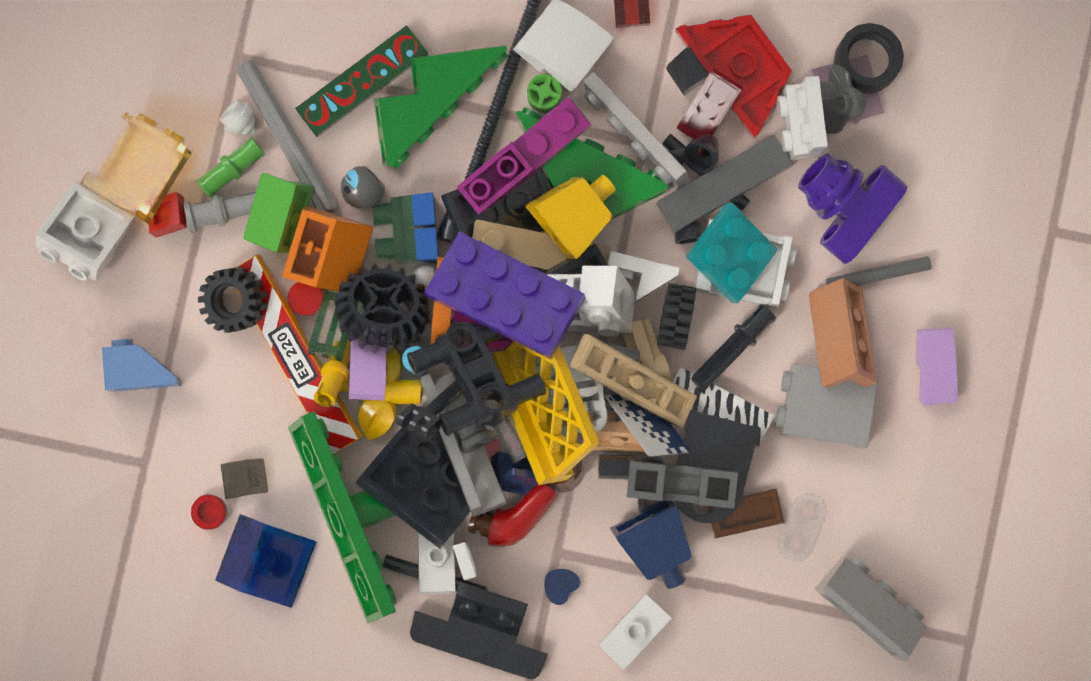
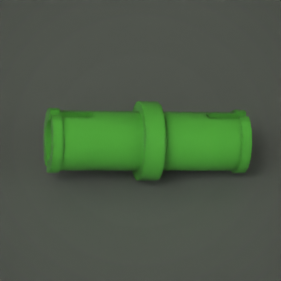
M250 137L247 142L228 157L224 154L219 158L221 162L196 181L211 198L231 180L240 179L242 177L241 173L259 158L265 156V153L256 141Z

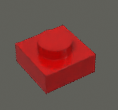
M178 192L146 201L149 233L157 238L187 228L184 196Z

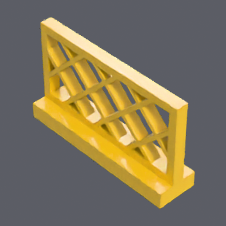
M514 341L505 351L494 352L491 355L505 383L511 385L538 373L535 371L536 358L538 356L541 358L540 373L538 374L543 380L546 394L518 405L516 412L510 414L538 485L568 480L574 474L572 468L600 444L560 346H558L550 360ZM552 363L556 370L555 381L550 379ZM550 388L554 389L553 405L548 403ZM565 395L569 401V412L564 411ZM563 420L568 422L566 437L561 435ZM578 427L585 440L582 445L577 443Z

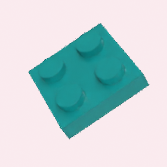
M726 203L686 255V258L731 303H739L778 249L733 203Z

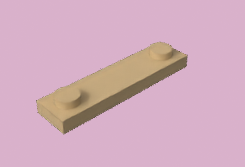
M482 220L475 221L472 238L532 268L546 271L568 259L565 258L546 233ZM596 244L608 264L610 246Z
M588 334L583 335L569 367L676 427L683 428L697 398L695 394Z

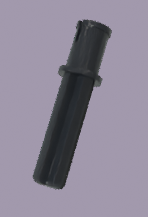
M759 304L757 309L741 325L736 324L734 326L735 332L693 374L692 382L702 391L706 390L749 345L755 346L757 344L756 339L776 320L772 311L766 306Z

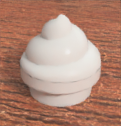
M235 100L226 108L219 119L224 124L223 129L232 135L240 133L249 135L256 132L253 108L248 103L242 104L239 100Z

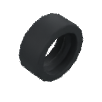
M866 23L855 26L845 34L835 50L834 64L841 65L848 70L852 87L860 90L862 93L870 94L880 92L893 82L902 68L904 52L901 42L894 32L883 25ZM859 40H874L882 45L888 53V67L880 76L874 78L863 77L855 72L850 65L848 59L849 51L853 44Z

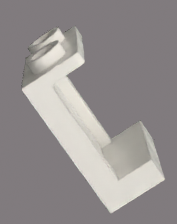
M709 219L707 227L710 225L713 219ZM762 233L778 251L741 301L776 308L780 300L786 301L790 280H785L784 278L787 266L793 267L797 246L791 245L793 236L785 235L781 237ZM699 270L697 271L694 286L697 289L696 292L726 298Z

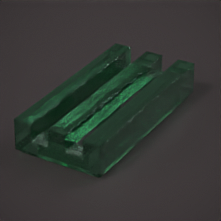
M325 290L308 346V354L315 356V353L318 352L322 353L323 358L328 359L329 355L336 356V361L342 362L348 344V332H342L338 347L332 346L339 324L334 314L325 344L319 343L331 300L335 301V296L338 294ZM357 301V302L355 303V306H356L357 309H358L359 301Z

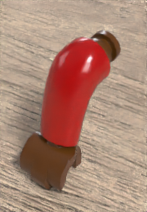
M582 460L572 468L574 474L568 480L537 485L529 490L511 508H498L496 513L487 511L485 515L480 514L474 517L471 515L468 532L475 534L477 531H480V536L488 538V545L493 547L512 546L520 542L534 529L558 497L556 492H569L579 485L584 471Z

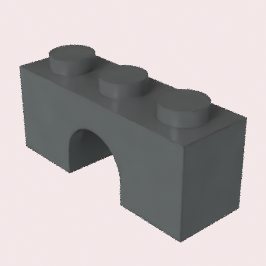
M630 460L626 497L657 501H680L734 509L738 472Z

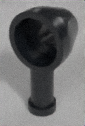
M704 134L690 141L685 149L667 151L679 163H685L691 170L698 173H708L714 169L718 162L719 142L714 136Z

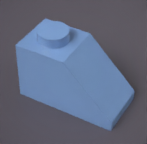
M133 339L112 340V347H102L105 390L109 392L181 386L180 378L138 344L133 345Z

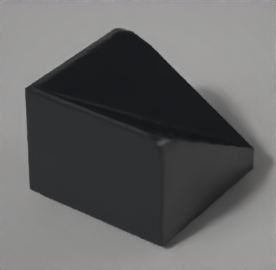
M688 47L681 51L666 67L667 72L684 96L703 84L708 74L691 48Z

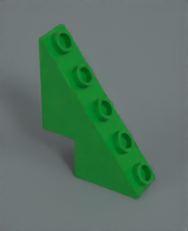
M500 45L410 58L414 93L373 98L382 164L386 166L392 165L395 169L398 168L410 156L407 150L416 141L419 144L424 142L435 130L432 125L441 116L446 119L458 108L459 103L456 100L465 91L468 94L475 91L484 81L481 75L489 67L493 70L496 69L508 57V54L505 52L507 46Z
M525 107L522 112H516V118L524 133L542 119L540 114ZM588 138L585 142L575 139L566 147V150L543 167V171L552 189L573 177H583L591 185L601 175L606 176L616 189L603 202L612 214L611 220L667 193L669 189L668 185L659 179L654 170H649L648 173H645L635 168L637 164L635 161L621 154L614 158L603 152L605 149L603 145Z

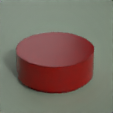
M300 282L295 283L290 288L287 296L290 308L300 316L316 314L321 309L324 300L320 288Z
M202 495L194 501L191 507L193 522L205 530L219 528L227 518V506L216 495Z

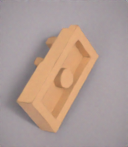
M609 411L605 426L596 432L600 444L593 450L646 454L624 422H615V412ZM588 413L590 420H595L594 413ZM583 435L581 445L585 442Z

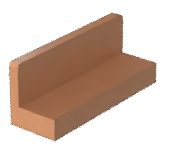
M841 278L810 292L809 301L822 386L831 388L847 380H851L865 388L878 383L863 289Z

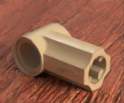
M646 318L632 322L631 333H622L626 347L640 351V364L672 381L666 358L663 353H660L657 345V339L650 319Z

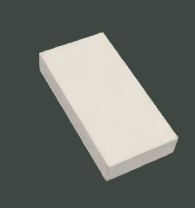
M463 542L454 545L453 549L463 579L467 580L476 577L479 573L469 543Z

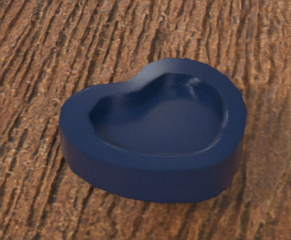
M555 569L548 572L545 576L544 589L546 596L555 605L565 604L569 593L577 590L580 586L579 577L571 570Z

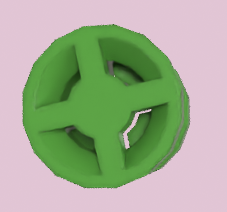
M540 74L531 79L527 87V99L534 110L542 113L551 112L561 102V85L552 75Z

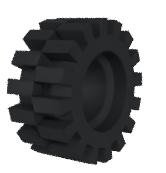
M233 267L213 272L214 275H209L205 278L207 284L201 285L199 291L204 292V295L198 297V303H204L205 307L199 309L201 315L208 314L209 317L204 321L208 325L215 323L213 329L217 331L224 330V333L237 332L255 326L257 324L255 321L262 319L264 314L260 310L267 309V303L262 302V298L267 297V291L260 292L259 287L264 284L262 280H254L257 275L253 271L246 272V268ZM229 286L237 288L242 295L243 305L237 313L229 312L223 303V293Z
M668 283L657 345L681 350L686 349L697 289L695 287Z

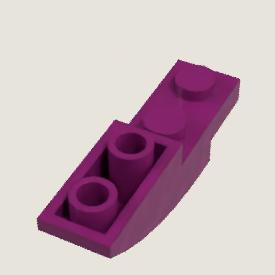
M567 97L517 140L510 142L472 173L457 188L477 214L480 215L566 150V147L590 128L592 124L573 100Z

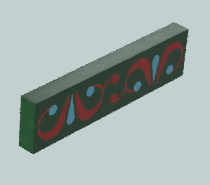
M406 25L295 109L314 135L319 137L410 69V58L427 56L428 52Z

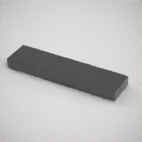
M773 135L658 200L656 205L675 234L724 206L726 203L789 169L793 163L787 153L783 151L782 145L776 136Z

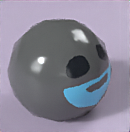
M356 166L349 170L342 179L341 192L347 204L359 210H364L379 204L384 196L385 186L366 166Z

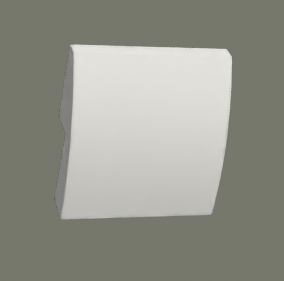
M552 0L513 50L538 72L545 69L571 92L582 81L613 41L614 37L593 20L565 2Z

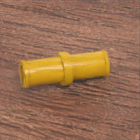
M342 339L340 342L338 340L335 342L329 361L324 363L321 369L322 379L314 394V400L323 407H330L336 404L341 386L349 378L350 342L348 340Z

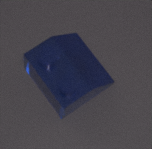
M240 514L215 581L239 592L292 608L317 541Z

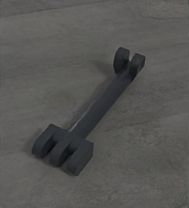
M456 380L425 408L422 409L411 403L398 415L396 424L403 428L408 426V431L414 434L419 432L420 437L426 440L430 439L441 429V418L437 415L462 394Z

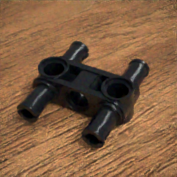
M456 322L445 333L438 335L435 343L407 353L409 365L415 375L441 363L448 365L466 399V404L439 414L441 428L446 436H450L452 433L473 424L477 426L499 425L506 416L516 412L518 405L546 394L545 385L538 373L511 385L505 383L486 347L487 344L505 336L482 324ZM460 339L466 341L469 346L460 348L452 342ZM495 400L501 407L490 409L485 406L484 402Z

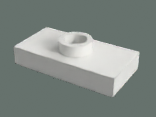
M418 533L419 595L455 594L454 533L441 549Z
M645 594L598 644V647L624 670L672 618Z

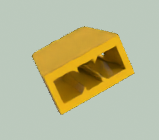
M601 175L591 185L583 177H573L526 205V208L565 258L577 259L611 220L612 214L603 202L616 189L612 182L604 175Z

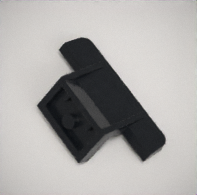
M460 582L448 621L418 611L414 612L410 636L413 641L527 679H535L540 675L548 656L547 653L516 644L528 604Z

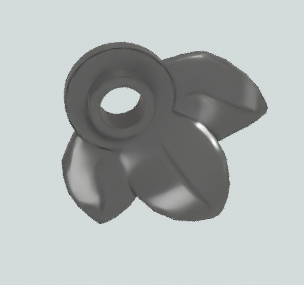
M831 65L829 81H820L826 134L841 132L846 122L854 121L860 117L866 107L865 96L860 90L852 87L848 70L841 65Z

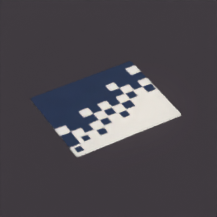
M605 395L607 401L648 456L691 453V450L671 423L621 395Z

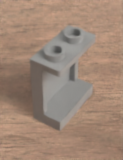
M794 363L791 365L790 371L784 370L781 391L787 393L785 405L778 406L775 426L781 427L780 435H791L849 445V447L861 449L867 448L878 383L865 388L851 380H847L831 388H826L822 386L819 367Z

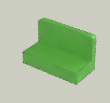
M262 173L244 232V240L276 253H289L302 209L306 205L309 206L315 186L304 182L287 181L269 173Z

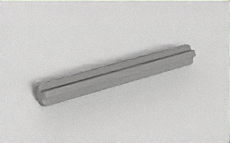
M253 60L242 63L236 68V72L300 182L315 186L311 202L315 208L331 213L337 208V203L256 63Z

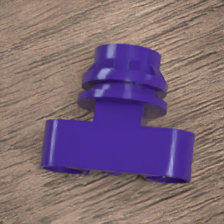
M827 153L819 157L806 170L799 181L798 189L806 195L808 205L814 211H817V215L822 220L837 215L821 237L820 244L843 264H847L860 253L904 196L908 186L885 165L877 167L861 185L864 177L863 172L857 168L853 169L849 162L836 160Z

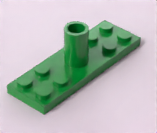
M315 411L303 415L291 424L288 429L368 624L395 613L394 605L397 603L392 587L384 583L380 573L383 571L381 559L376 551H371L363 529L396 515L364 490L350 496L348 495L339 473L342 471L341 461L335 451L331 452L326 441L329 438L325 422L322 418L317 419Z

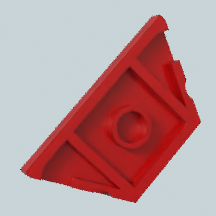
M752 15L738 16L729 20H712L704 24L691 26L680 25L677 27L675 32L685 46L691 48L708 73L707 76L714 68L743 87L730 108L751 137L755 139L776 103L777 96L780 95L792 72L791 68Z

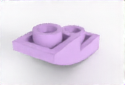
M951 327L918 329L916 332V364L920 367L919 401L923 405L957 403V361L953 329Z
M358 339L351 341L349 399L385 401V347H379V350L374 353L371 345H366L363 349H360Z

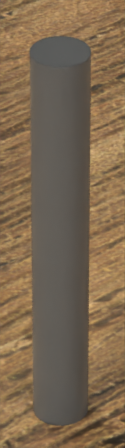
M929 256L826 278V285L844 278L860 286L932 269Z

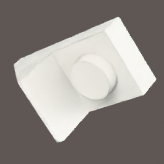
M611 251L608 266H618L626 280H633L634 275L640 277L635 303L675 280L680 270L678 267Z

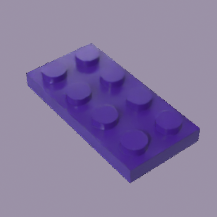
M460 231L424 292L426 297L550 360L586 299L584 293Z

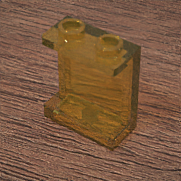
M125 112L122 119L128 122V126L100 172L95 176L87 171L80 184L149 224L192 152L182 145L185 138L176 132L166 128L164 133L155 129L158 123L139 112L137 117H134Z

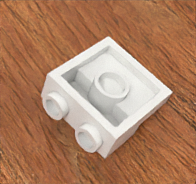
M819 76L805 77L800 84L786 85L781 92L782 96H777L778 115L785 118L786 130L781 131L782 149L784 152L789 151L790 160L817 158L827 147Z
M73 182L36 233L35 247L39 248V255L46 261L55 263L57 260H60L67 264L69 272L74 277L83 281L89 277L97 281L115 255V248L134 223L135 216L80 184Z

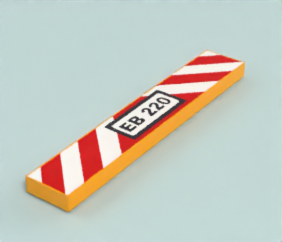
M254 255L236 268H246V272L253 271L257 275L254 278L255 281L262 280L264 285L259 287L260 292L267 291V297L262 298V302L267 303V309L260 310L264 316L261 320L255 322L306 413L315 411L317 419L322 418L325 422L329 438L326 441L331 452L335 451L338 453L362 439V434L339 394L334 406L323 407L315 402L314 394L322 379L321 369L323 365L261 255Z

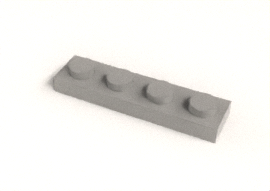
M594 72L583 80L587 91L584 97L596 111L602 108L610 116L607 121L620 136L623 133L627 134L633 141L630 146L642 160L648 157L655 164L656 167L653 170L661 181L666 185L672 183L677 189L683 187L689 179L687 171Z

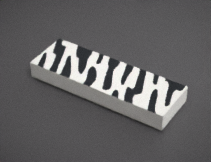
M680 367L673 382L697 396L691 410L759 427L760 430L755 445L759 447L775 415L713 383L706 390L702 391L691 380L694 373Z

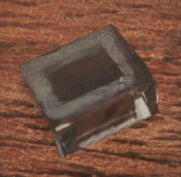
M262 458L220 464L225 499L268 492L265 463Z

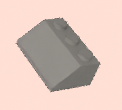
M853 556L851 560L841 557L816 586L815 590L891 656L905 662L928 628L921 622L924 616L911 604L907 603L903 607L894 599L897 592L884 581L880 580L878 583H875L866 574L870 569Z

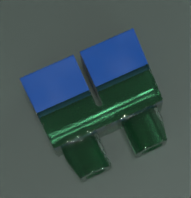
M433 192L390 197L391 203L372 206L374 226L393 225V238L375 239L377 259L395 260L397 264L416 262L437 263L439 253Z

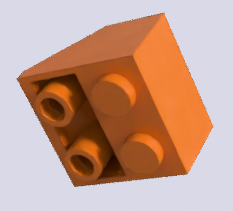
M306 205L302 209L282 277L316 288L339 291L342 281H347V276H349L350 272L358 274V270L363 264L374 226Z

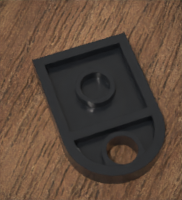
M693 410L690 411L683 441L691 450V453L679 454L677 465L737 471L738 479L734 509L713 506L710 513L700 515L694 511L693 503L675 501L683 514L697 522L715 523L726 519L737 509L743 496L760 430L759 427Z

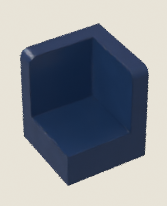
M498 451L491 456L492 468L501 491L524 495L538 485L526 454L520 456Z

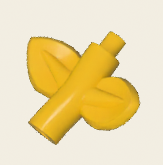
M394 347L390 354L386 350L385 401L364 400L358 408L359 425L368 440H375L383 436L393 427L396 421V405L422 404L424 390L421 380H397L401 376L403 362ZM349 378L341 386L339 392H349Z

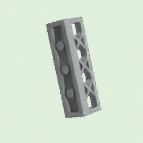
M452 372L433 380L430 374L420 377L428 403L455 381ZM463 393L441 413H446L466 404ZM441 428L439 432L472 517L506 505L485 447L470 453H463L460 448L462 442L460 437L454 435V433L446 436Z

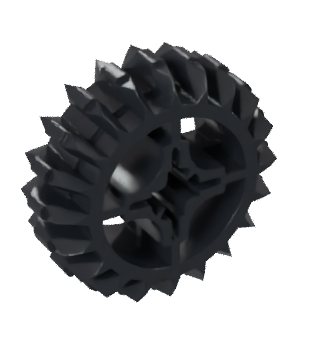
M375 262L370 271L361 266L358 274L350 272L349 276H347V281H342L338 294L335 296L334 305L336 308L334 315L336 321H339L340 332H348L347 338L349 342L358 339L360 349H363L366 345H371L374 353H376L379 347H385L390 354L396 345L403 351L407 346V342L415 344V341L418 340V335L423 334L430 317V299L424 293V284H413L415 282V274L406 277L404 267L394 271L390 263L385 269H380ZM357 301L363 304L362 308L365 310L363 314L355 306ZM403 302L410 312L408 315L402 312L400 303Z

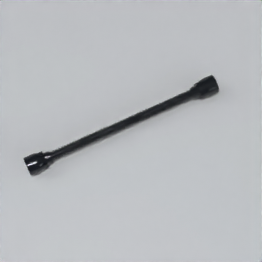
M541 0L527 1L528 5L525 6V13H523L520 25L518 26L519 30L516 31V38H514L511 50L509 51V59L506 60L507 63L504 65V71H502L501 80H499L500 84L497 85L498 88H496L495 96L493 97L494 101L491 102V109L488 110L489 113H487L486 121L484 122L485 126L482 127V134L479 135L480 138L476 144L477 147H475L476 151L473 152V159H471L469 164L470 168L467 169L469 172H466L467 176L464 179L468 178L485 162L484 158L487 157L486 154H488L489 146L491 145L490 141L493 140L491 137H494L493 133H495L499 123V116L502 115V108H504L508 98L506 95H509L508 91H510L511 83L514 81L515 70H518L517 66H519L520 58H522L513 49L533 25V20L537 16L536 12H538L542 2ZM446 211L436 237L453 243L456 233Z

